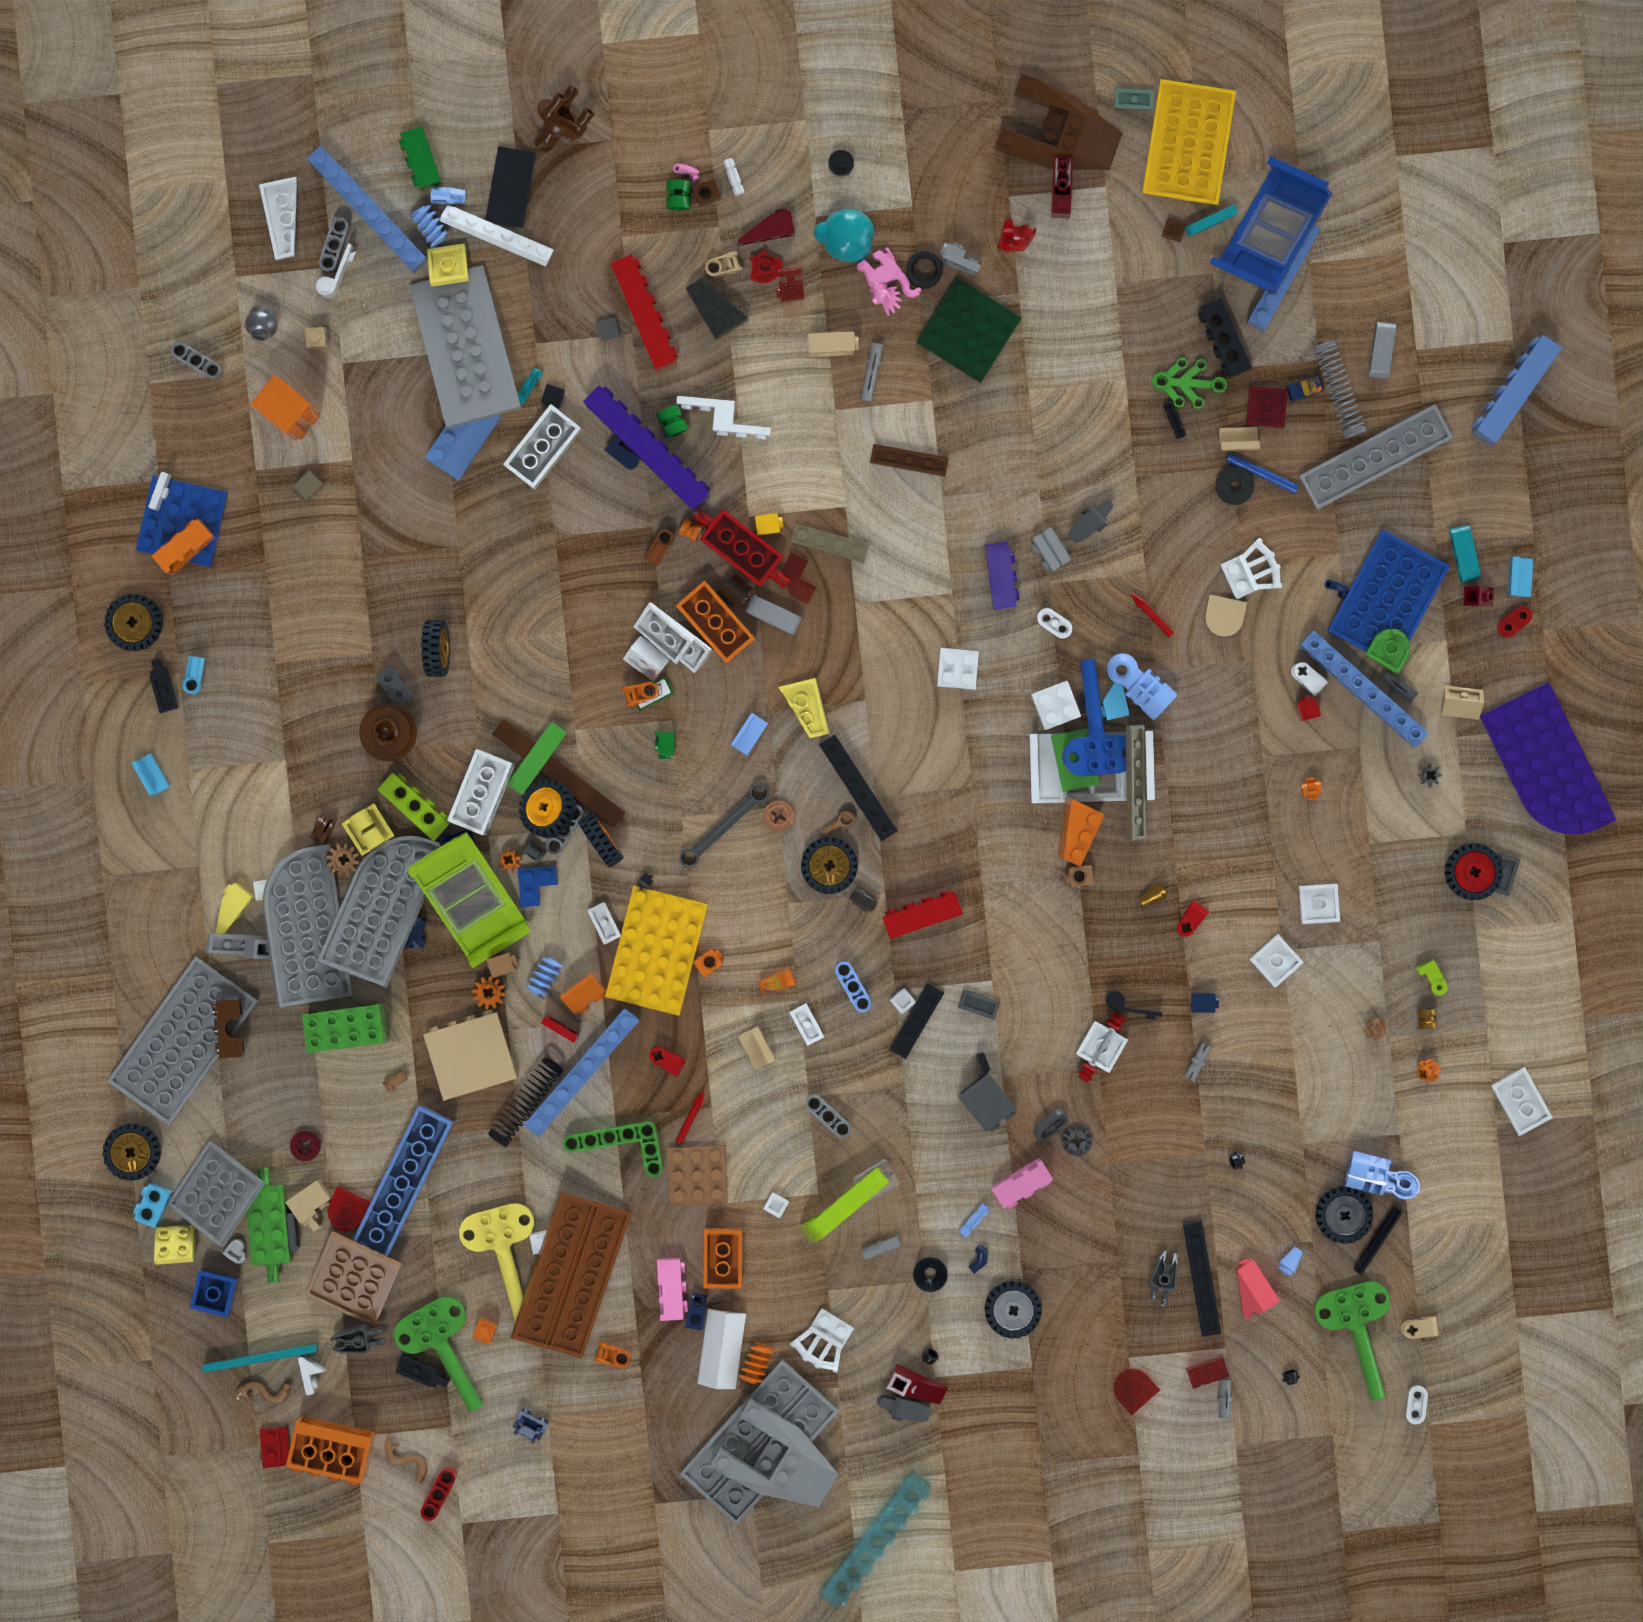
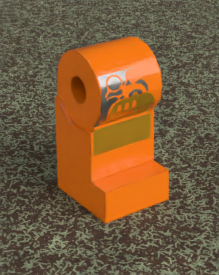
M788 968L758 981V985L762 995L766 996L794 986L796 982L791 969Z

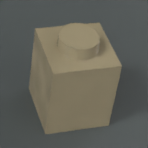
M310 470L293 485L296 489L294 493L301 500L305 498L307 501L325 486Z

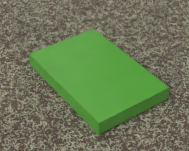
M1088 728L1051 736L1062 792L1100 785L1099 775L1075 776L1065 768L1062 760V753L1066 744L1073 739L1087 737ZM1074 753L1069 754V760L1072 763L1076 762V755Z

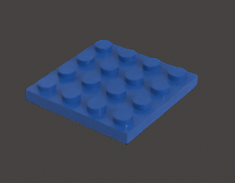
M152 476L136 550L154 554L160 547L167 544L176 533L182 532L187 523L193 519H199L216 538L195 555L189 563L212 567L228 492L170 479L167 486L169 488L167 498L162 500L159 511L148 507L159 479L157 476Z

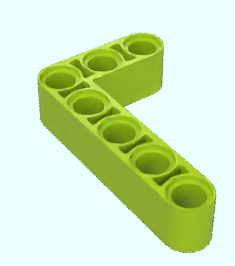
M878 1167L874 1168L818 1216L810 1218L799 1229L810 1243L818 1242L889 1183L888 1179Z

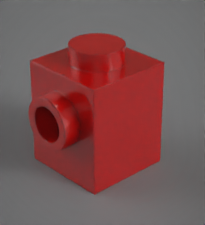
M1311 695L1299 698L1300 702L1295 703L1300 722L1321 716L1317 698L1311 699Z

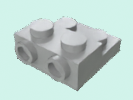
M955 242L953 244L944 243L940 253L942 263L977 278L981 267L978 264L979 261L971 257L965 259L966 250L963 249L964 246Z

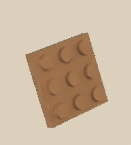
M725 1145L667 1148L670 1206L727 1203Z

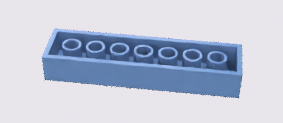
M421 1104L417 1107L353 1241L387 1257L390 1256L455 1122L454 1120Z

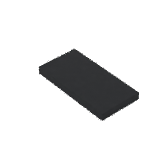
M498 146L485 217L486 221L497 225L523 229L536 152Z

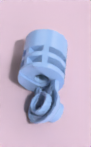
M1117 654L1107 664L1109 678L1116 684H1121L1128 689L1125 696L1130 697L1135 705L1138 704L1141 710L1153 721L1177 696V693L1169 685L1163 683L1159 676H1155L1150 668L1145 673L1138 669L1137 662L1128 654ZM1117 666H1126L1127 673H1118Z
M1353 1151L1351 1154L1345 1178V1187L1382 1196L1384 1192L1394 1194L1399 1199L1415 1197L1419 1193L1420 1183L1417 1177L1410 1172L1399 1171L1395 1173L1388 1171L1391 1160Z

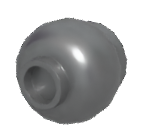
M254 306L249 310L250 313L246 317L245 327L246 331L252 335L251 337L258 341H266L267 338L272 337L278 327L276 312L264 306Z

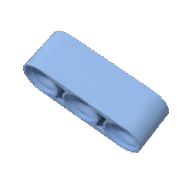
M846 961L839 962L835 972L855 1009L859 1012H867L871 1007V1000L851 964ZM841 965L849 967L850 970L847 975L839 973L838 968ZM852 981L857 982L859 985V989L856 992L848 990V984ZM861 998H865L868 1001V1006L865 1009L857 1006V1001Z

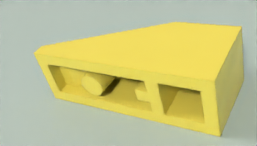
M237 883L229 884L223 891L225 895L221 901L215 934H227L254 898L251 893Z

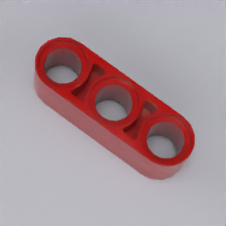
M445 1467L438 1475L420 1511L421 1517L424 1520L432 1521L437 1517L456 1481L457 1472L454 1468ZM443 1473H450L453 1479L445 1481ZM439 1489L444 1493V1496L437 1498L434 1495V1491ZM429 1506L434 1508L435 1514L428 1515L425 1512V1508Z

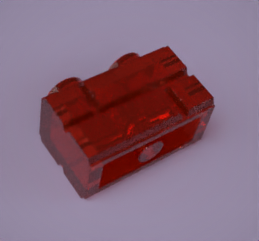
M1222 1356L1185 1368L1193 1389L1201 1387V1384L1206 1385L1230 1377Z

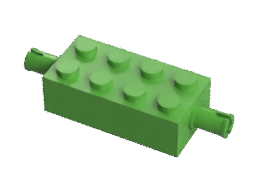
M269 1167L257 1168L258 1178L266 1184L246 1212L251 1265L267 1266L268 1283L280 1282L278 1265L293 1261L292 1252H289L286 1213H288V1206L285 1203L287 1201L286 1184H270Z

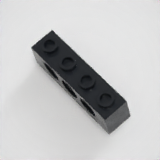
M1222 298L1201 306L1198 309L1199 313L1197 315L1201 324L1205 323L1206 336L1209 341H1213L1215 346L1213 352L1217 359H1221L1223 364L1221 370L1224 376L1228 375L1229 379H1232L1250 371L1252 366ZM1211 318H1219L1221 325L1218 327L1213 326ZM1220 335L1228 337L1229 341L1227 344L1219 342L1218 338ZM1233 352L1236 355V361H1228L1226 354Z

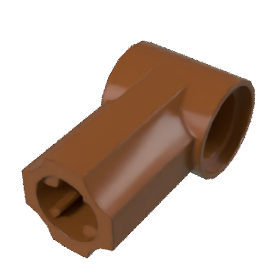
M668 529L660 530L644 559L658 567L669 547L674 542L673 532ZM664 532L669 533L671 536L668 543H663L660 540V536Z

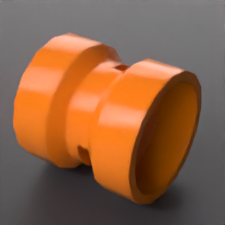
M686 517L678 534L682 537L687 536L690 541L695 543L703 526L699 523H692V520Z

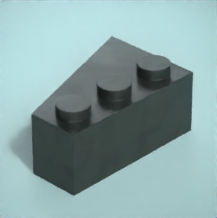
M703 278L686 287L687 293L715 340L749 321L748 317Z

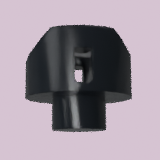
M845 150L833 152L828 160L829 170L838 177L848 176L854 168L852 155Z

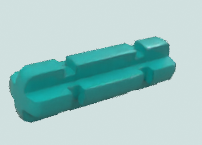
M533 368L530 373L531 376L527 377L520 388L521 392L517 393L521 404L526 402L528 399L527 395L530 396L538 383L536 381L540 380L543 375L536 368Z

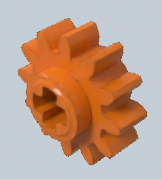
M492 976L488 978V981L482 977V984L475 982L478 989L472 990L473 993H477L473 1000H480L478 1007L485 1004L486 1010L489 1009L490 1005L495 1009L497 1008L496 1002L503 1003L500 997L506 996V993L501 992L505 985H498L500 979L493 982ZM492 988V993L494 994L493 997H486V992H484L485 989L488 990Z

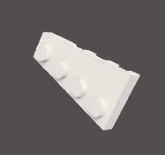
M297 177L259 184L275 260L295 257Z

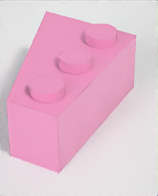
M1039 1157L995 1184L991 1189L1003 1209L1006 1207L1010 1209L1017 1205V1201L1024 1197L1026 1199L1033 1195L1035 1190L1048 1186L1053 1181V1178Z

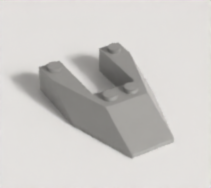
M749 1398L740 1413V1418L771 1436L770 1440L754 1466L749 1465L720 1447L710 1463V1468L759 1494L819 1507L839 1474L798 1426Z

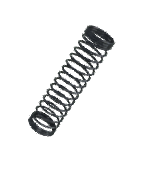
M546 1056L542 1058V1063L557 1074L540 1064L538 1066L545 1070L553 1079L542 1074L537 1069L534 1070L546 1079L550 1085L533 1074L531 1076L546 1089L529 1079L527 1081L533 1084L542 1094L523 1084L539 1099L534 1098L522 1089L520 1091L527 1095L535 1104L527 1101L519 1094H516V1096L528 1104L531 1109L512 1099L528 1114L518 1110L511 1104L509 1106L515 1109L524 1119L505 1109L521 1124L516 1123L504 1114L501 1115L509 1120L517 1129L504 1123L501 1119H498V1121L509 1128L513 1134L494 1124L510 1139L505 1138L492 1128L488 1132L491 1138L504 1147H508L509 1141H512L510 1135L516 1136L513 1130L520 1131L518 1126H523L520 1120L527 1121L525 1116H531L529 1111H534L531 1105L536 1107L538 1106L536 1101H542L539 1095L544 1097L545 1093L543 1091H549L547 1086H553L549 1080L555 1082L556 1078L554 1076L559 1077L563 1071L559 1065Z

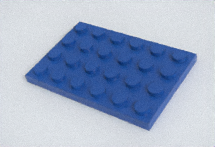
M1382 529L1327 632L1365 652L1375 636L1386 629H1397L1403 632L1410 642L1450 565Z

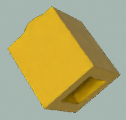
M778 513L755 516L758 537L781 533L780 529L784 528L783 519L778 517Z

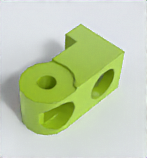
M1433 959L1415 968L1418 975H1425L1431 993L1442 996L1447 992V983Z

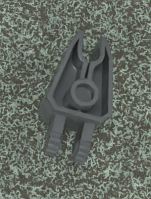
M1109 500L1105 501L1098 508L1095 506L1091 507L1090 505L1081 512L1083 516L1072 526L1068 536L1075 543L1087 539L1096 530L1100 532L1107 526L1105 516L1114 507L1112 502Z
M1164 1251L1156 1262L1148 1281V1286L1152 1289L1149 1303L1154 1304L1157 1291L1163 1292V1297L1161 1298V1306L1163 1307L1166 1306L1169 1293L1176 1289L1178 1270L1177 1255L1175 1253L1172 1255L1170 1265L1167 1266L1165 1264L1167 1251Z
M364 1322L345 1328L330 1338V1341H343V1343L335 1344L332 1350L339 1353L366 1354L371 1347L386 1343L385 1338H372V1335L382 1333L383 1327L370 1328V1325Z
M893 1393V1397L879 1395L877 1398V1404L881 1408L888 1410L890 1415H892L891 1418L894 1420L902 1421L905 1419L918 1423L928 1421L931 1409L920 1400Z

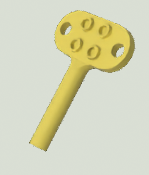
M511 1203L474 1213L466 1217L459 1229L460 1240L467 1249L475 1252L494 1250L496 1252L515 1322L524 1296L511 1252V1245L526 1239L533 1231L535 1225L531 1210L520 1203ZM528 1215L530 1218L529 1224L522 1225L519 1221L520 1216ZM472 1230L474 1232V1239H465L464 1232Z

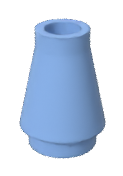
M1293 1247L1279 1262L1278 1269L1291 1277L1296 1272L1303 1252Z

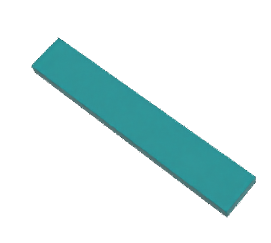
M318 1343L207 1362L202 1365V1371L205 1373L316 1353L318 1351Z

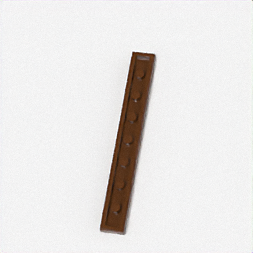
M503 719L492 734L524 759L536 744L505 719ZM553 756L548 759L540 772L551 780L567 787L578 801L612 827H615L626 813Z

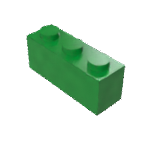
M420 126L400 133L402 139L398 141L402 151L406 150L408 157L405 158L408 169L412 168L414 173L411 176L414 187L418 186L420 191L442 184L423 127Z

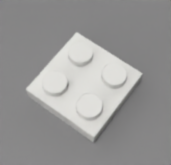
M940 648L937 686L975 690L979 651Z

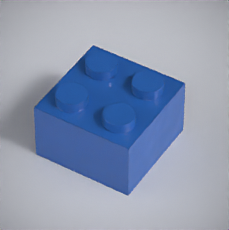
M202 1268L198 1272L190 1308L228 1317L231 1314L240 1277Z

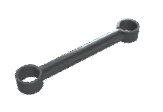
M761 783L753 785L750 789V794L691 849H685L681 852L679 857L680 863L687 868L697 865L700 855L755 804L767 800L769 796L767 786ZM757 786H762L766 789V796L762 800H757L753 796V789ZM687 851H691L696 855V861L692 865H686L683 862V854Z

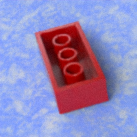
M951 890L939 893L940 897L933 899L932 896L921 899L922 903L915 905L912 902L903 905V910L896 911L894 908L885 911V916H882L889 939L963 915L956 893H951Z

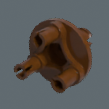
M572 85L568 86L564 94L557 92L552 100L542 99L537 105V111L544 121V127L535 139L534 144L538 146L545 140L546 143L541 149L543 152H549L562 136L572 139L581 138L587 129L588 123L595 116L594 111L588 107L584 108L579 117L570 110L572 101L579 94V90L576 87L572 89Z

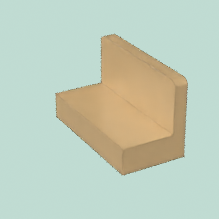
M1220 428V451L1259 450L1258 428Z
M1445 685L1441 714L1468 719H1480L1484 704L1483 690Z
M759 1026L738 1036L755 1070L776 1060Z

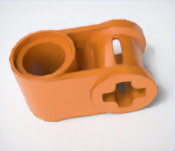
M652 682L621 688L625 694L626 707L654 700L660 694L659 686ZM652 685L655 688V693L652 696H648L646 688Z
M598 1341V1352L593 1359L601 1364L624 1368L631 1362L632 1355L627 1349ZM618 1354H625L627 1362H619Z

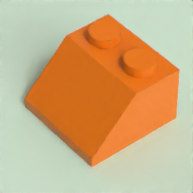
M592 972L561 995L560 998L574 1014L579 1012L581 1015L590 1008L588 1006L589 1003L593 1000L597 1003L605 997L603 993L606 992V989Z

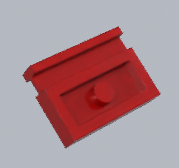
M288 1427L260 1429L262 1467L286 1466L290 1450Z

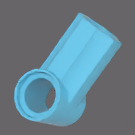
M188 657L183 689L191 695H197L202 690L205 658ZM191 681H196V689L190 691L188 684Z

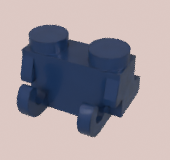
M425 917L416 918L404 948L425 947V937H422V929H425L426 926Z
M521 1409L512 1426L515 1428L513 1434H520L530 1439L531 1443L534 1444L536 1439L540 1441L549 1422L544 1418L539 1417L537 1419L531 1416V1412L527 1409Z

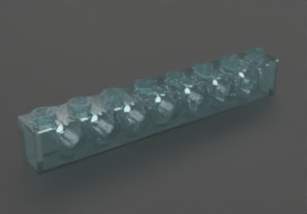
M913 1470L821 1589L819 1595L837 1609L847 1604L850 1599L848 1595L852 1590L856 1591L862 1583L860 1580L864 1575L868 1576L873 1569L871 1565L875 1560L879 1561L885 1553L883 1550L887 1544L889 1546L892 1545L897 1537L895 1536L896 1532L899 1529L902 1531L908 1523L906 1519L909 1515H914L920 1507L918 1504L922 1498L926 1500L930 1495L931 1484ZM913 1490L917 1493V1497L915 1499H908L906 1496L907 1492ZM897 1506H903L906 1509L901 1515L896 1514L894 1510ZM886 1521H891L894 1527L886 1530L883 1524ZM878 1536L882 1539V1543L874 1545L871 1542L872 1538ZM868 1552L871 1557L868 1560H862L860 1554ZM851 1567H856L859 1573L852 1576L848 1573V1570ZM844 1582L847 1585L846 1590H838L837 1584Z

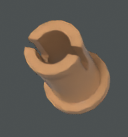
M401 1069L390 1078H385V1081L382 1083L387 1091L390 1092L391 1090L395 1091L394 1088L407 1081L408 1078Z

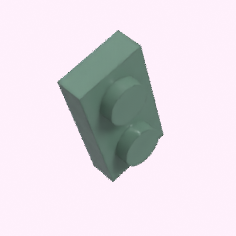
M1115 88L1114 109L1152 111L1154 90Z

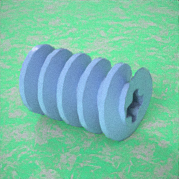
M431 205L422 206L409 217H415L413 223H419L417 229L423 230L421 235L428 236L426 242H433L430 247L434 248L446 240V235L449 231L442 232V228L445 225L437 224L440 218L433 219L436 212H428Z
M551 957L541 959L544 965H537L541 971H534L533 973L536 978H529L533 984L525 985L529 991L542 999L544 998L541 994L548 995L549 993L546 988L553 987L549 981L556 982L557 979L554 975L561 974L557 968L564 969L565 967Z

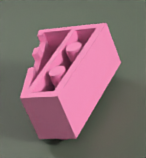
M681 1258L658 1259L660 1321L683 1320L685 1312H688L687 1300L684 1301L683 1293H687L686 1281H682V1274H685V1262H681Z

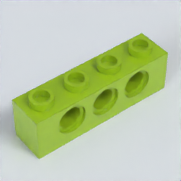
M392 773L377 790L429 838L437 841L451 825L447 821L448 816L442 811L439 814L434 809L436 805L428 798L424 800L420 796L421 792L414 785L410 787L406 783L407 779L401 773ZM400 787L406 790L404 798L397 796V790ZM414 800L420 802V809L418 811L411 809V803ZM428 813H432L435 817L432 824H427L425 821V816Z

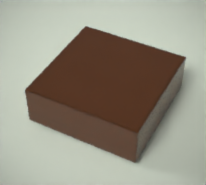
M1168 218L1162 237L1180 243L1186 223Z

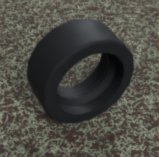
M920 251L909 259L906 266V275L915 287L929 289L940 281L942 263L934 253ZM928 259L934 263L936 273L931 280L921 281L915 277L913 267L918 260Z

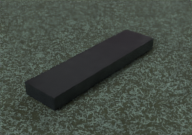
M927 983L891 1045L890 1051L904 1059L907 1058L944 992Z

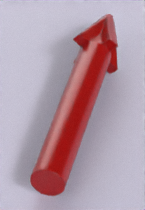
M1132 593L1131 595L1137 608L1140 607L1169 638L1174 632L1145 603L1146 600Z
M704 1091L693 1101L694 1104L675 1140L676 1142L683 1143L700 1107H703Z

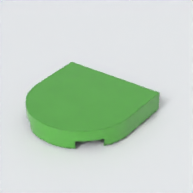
M1386 629L1375 636L1364 656L1399 674L1409 657L1410 643L1403 632L1397 629Z

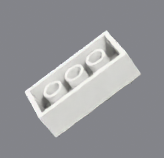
M550 404L503 465L535 490L581 433L582 429Z

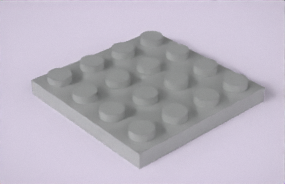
M209 1141L167 1205L218 1246L224 1247L266 1183L214 1142Z

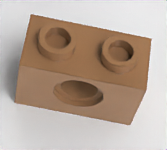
M512 951L486 960L492 978L517 970L516 966L519 965L516 954L512 955Z

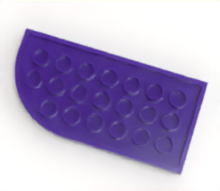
M1549 682L1480 715L1483 726L1523 807L1536 822L1558 833L1584 834L1616 821Z

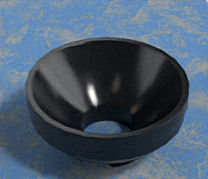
M935 1257L921 1259L913 1270L915 1284L925 1292L940 1290L946 1284L948 1278L945 1264ZM927 1268L935 1269L936 1275L934 1278L928 1279L925 1277L924 1272Z

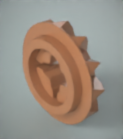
M774 801L765 808L763 819L771 830L783 831L791 826L794 813L788 803ZM783 808L782 816H784L786 821L779 819L775 824V816L771 811L778 813Z

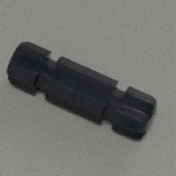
M1174 403L1164 404L1163 408L1168 413L1167 417L1172 429L1175 430L1176 438L1185 437L1186 432L1181 427L1182 423L1177 411L1174 410Z

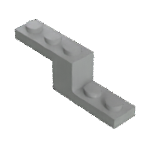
M207 933L206 953L245 955L252 959L270 960L267 938L263 936Z

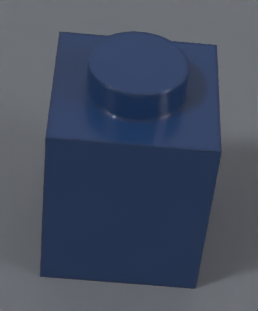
M1191 993L1192 1013H1215V1008H1219V997H1216V993Z

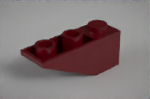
M1054 156L1051 218L1070 219L1073 157Z
M897 1363L887 1383V1389L901 1396L939 1405L948 1390V1387Z

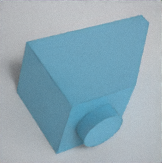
M1115 682L1102 701V718L1105 717L1106 721L1130 715L1123 685L1116 684Z

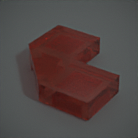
M791 553L783 568V573L791 579L787 583L790 595L809 604L817 587L800 579L808 561Z

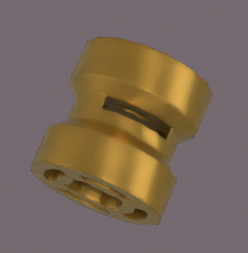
M1436 1008L1417 1010V1016L1420 1017L1418 1029L1438 1028L1434 1018L1436 1016Z

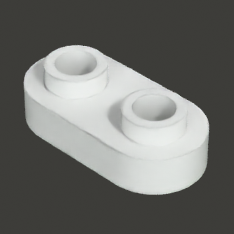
M1045 608L1038 613L1037 621L1039 625L1056 637L1064 639L1072 633L1071 623L1052 609ZM1049 615L1050 621L1045 622L1043 616ZM1061 625L1066 627V631L1064 633H1061L1059 631V627Z
M1420 1385L1412 1386L1407 1395L1405 1416L1412 1424L1422 1423L1426 1415L1428 1393ZM1417 1391L1420 1392L1419 1398L1414 1397V1393ZM1415 1410L1418 1411V1415L1416 1417H1412V1412Z

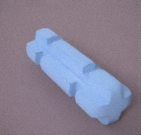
M982 1203L977 1208L978 1211H975L966 1221V1225L960 1228L959 1232L964 1237H968L971 1230H974L983 1219V1216H986L990 1209Z

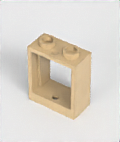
M854 332L808 334L809 357L855 355V350H859V338L854 335Z

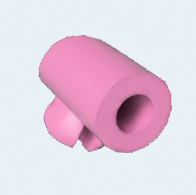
M683 164L674 165L673 171L675 173L689 175L691 182L699 180L700 173L698 169Z

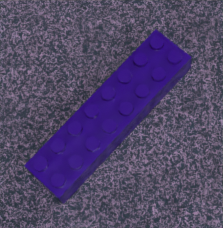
M599 385L583 401L585 406L617 435L680 499L696 512L711 496L709 487L702 480L698 482L695 479L697 477L696 474L689 467L684 469L681 466L683 463L681 459L675 454L671 456L667 452L669 450L668 447L661 440L657 442L654 439L655 434L647 426L643 428L640 425L642 423L635 414L629 415L626 412L628 410L627 407L620 400L616 402L613 399V393L606 386L602 388Z

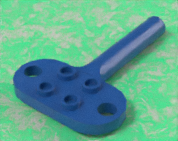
M1096 660L1080 661L1088 735L1087 737L1073 739L1066 744L1062 753L1064 766L1073 775L1082 777L1125 772L1126 758L1122 756V750L1126 749V737L1108 735L1104 732ZM1070 753H1074L1076 755L1075 763H1072L1069 760Z

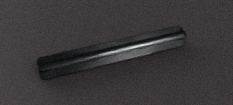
M1393 1207L1354 1266V1271L1361 1275L1364 1273L1403 1214L1401 1210Z

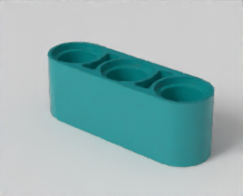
M1464 525L1450 528L1449 534L1461 583L1481 579L1470 526Z

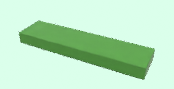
M551 721L507 784L523 795L567 732Z

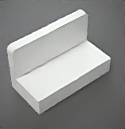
M642 636L635 641L623 658V660L653 682L670 661L664 653Z

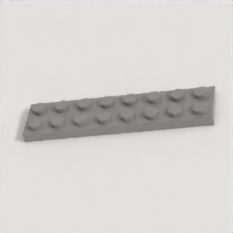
M1436 404L1305 472L1299 478L1313 505L1318 510L1453 439V436Z

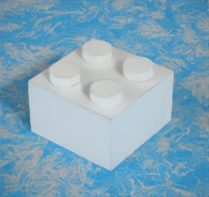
M1068 681L1031 694L1044 731L1081 717Z

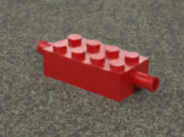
M699 509L697 513L703 518L697 514L693 516V519L706 528L705 533L699 540L760 588L770 578L783 589L787 584L781 579L787 583L790 582L791 579L779 571L777 567L784 556L724 509L714 519L702 511V509Z

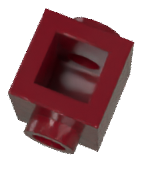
M1464 586L1463 606L1493 607L1494 588Z

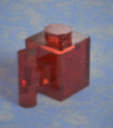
M801 267L778 270V277H786L787 279L786 282H779L780 287H776L777 299H781L782 303L804 301L802 280H794V276L801 275Z

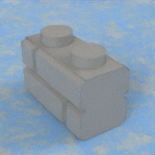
M1052 527L1031 539L1032 544L1030 546L1036 555L1038 553L1041 555L1043 560L1040 562L1046 571L1050 570L1052 573L1072 560Z

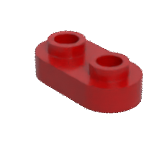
M1526 606L1515 608L1499 621L1497 625L1499 635L1505 638L1515 635L1531 621V610ZM1521 612L1526 614L1525 619L1520 618L1519 614ZM1506 624H1509L1511 626L1510 631L1505 630L1504 627Z

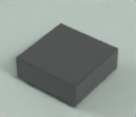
M615 317L596 322L601 341L620 336Z

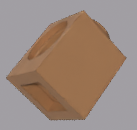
M1085 865L1068 868V872H1065L1066 884L1070 883V887L1094 884L1092 866ZM1076 871L1084 873V879L1080 882L1074 880V873Z

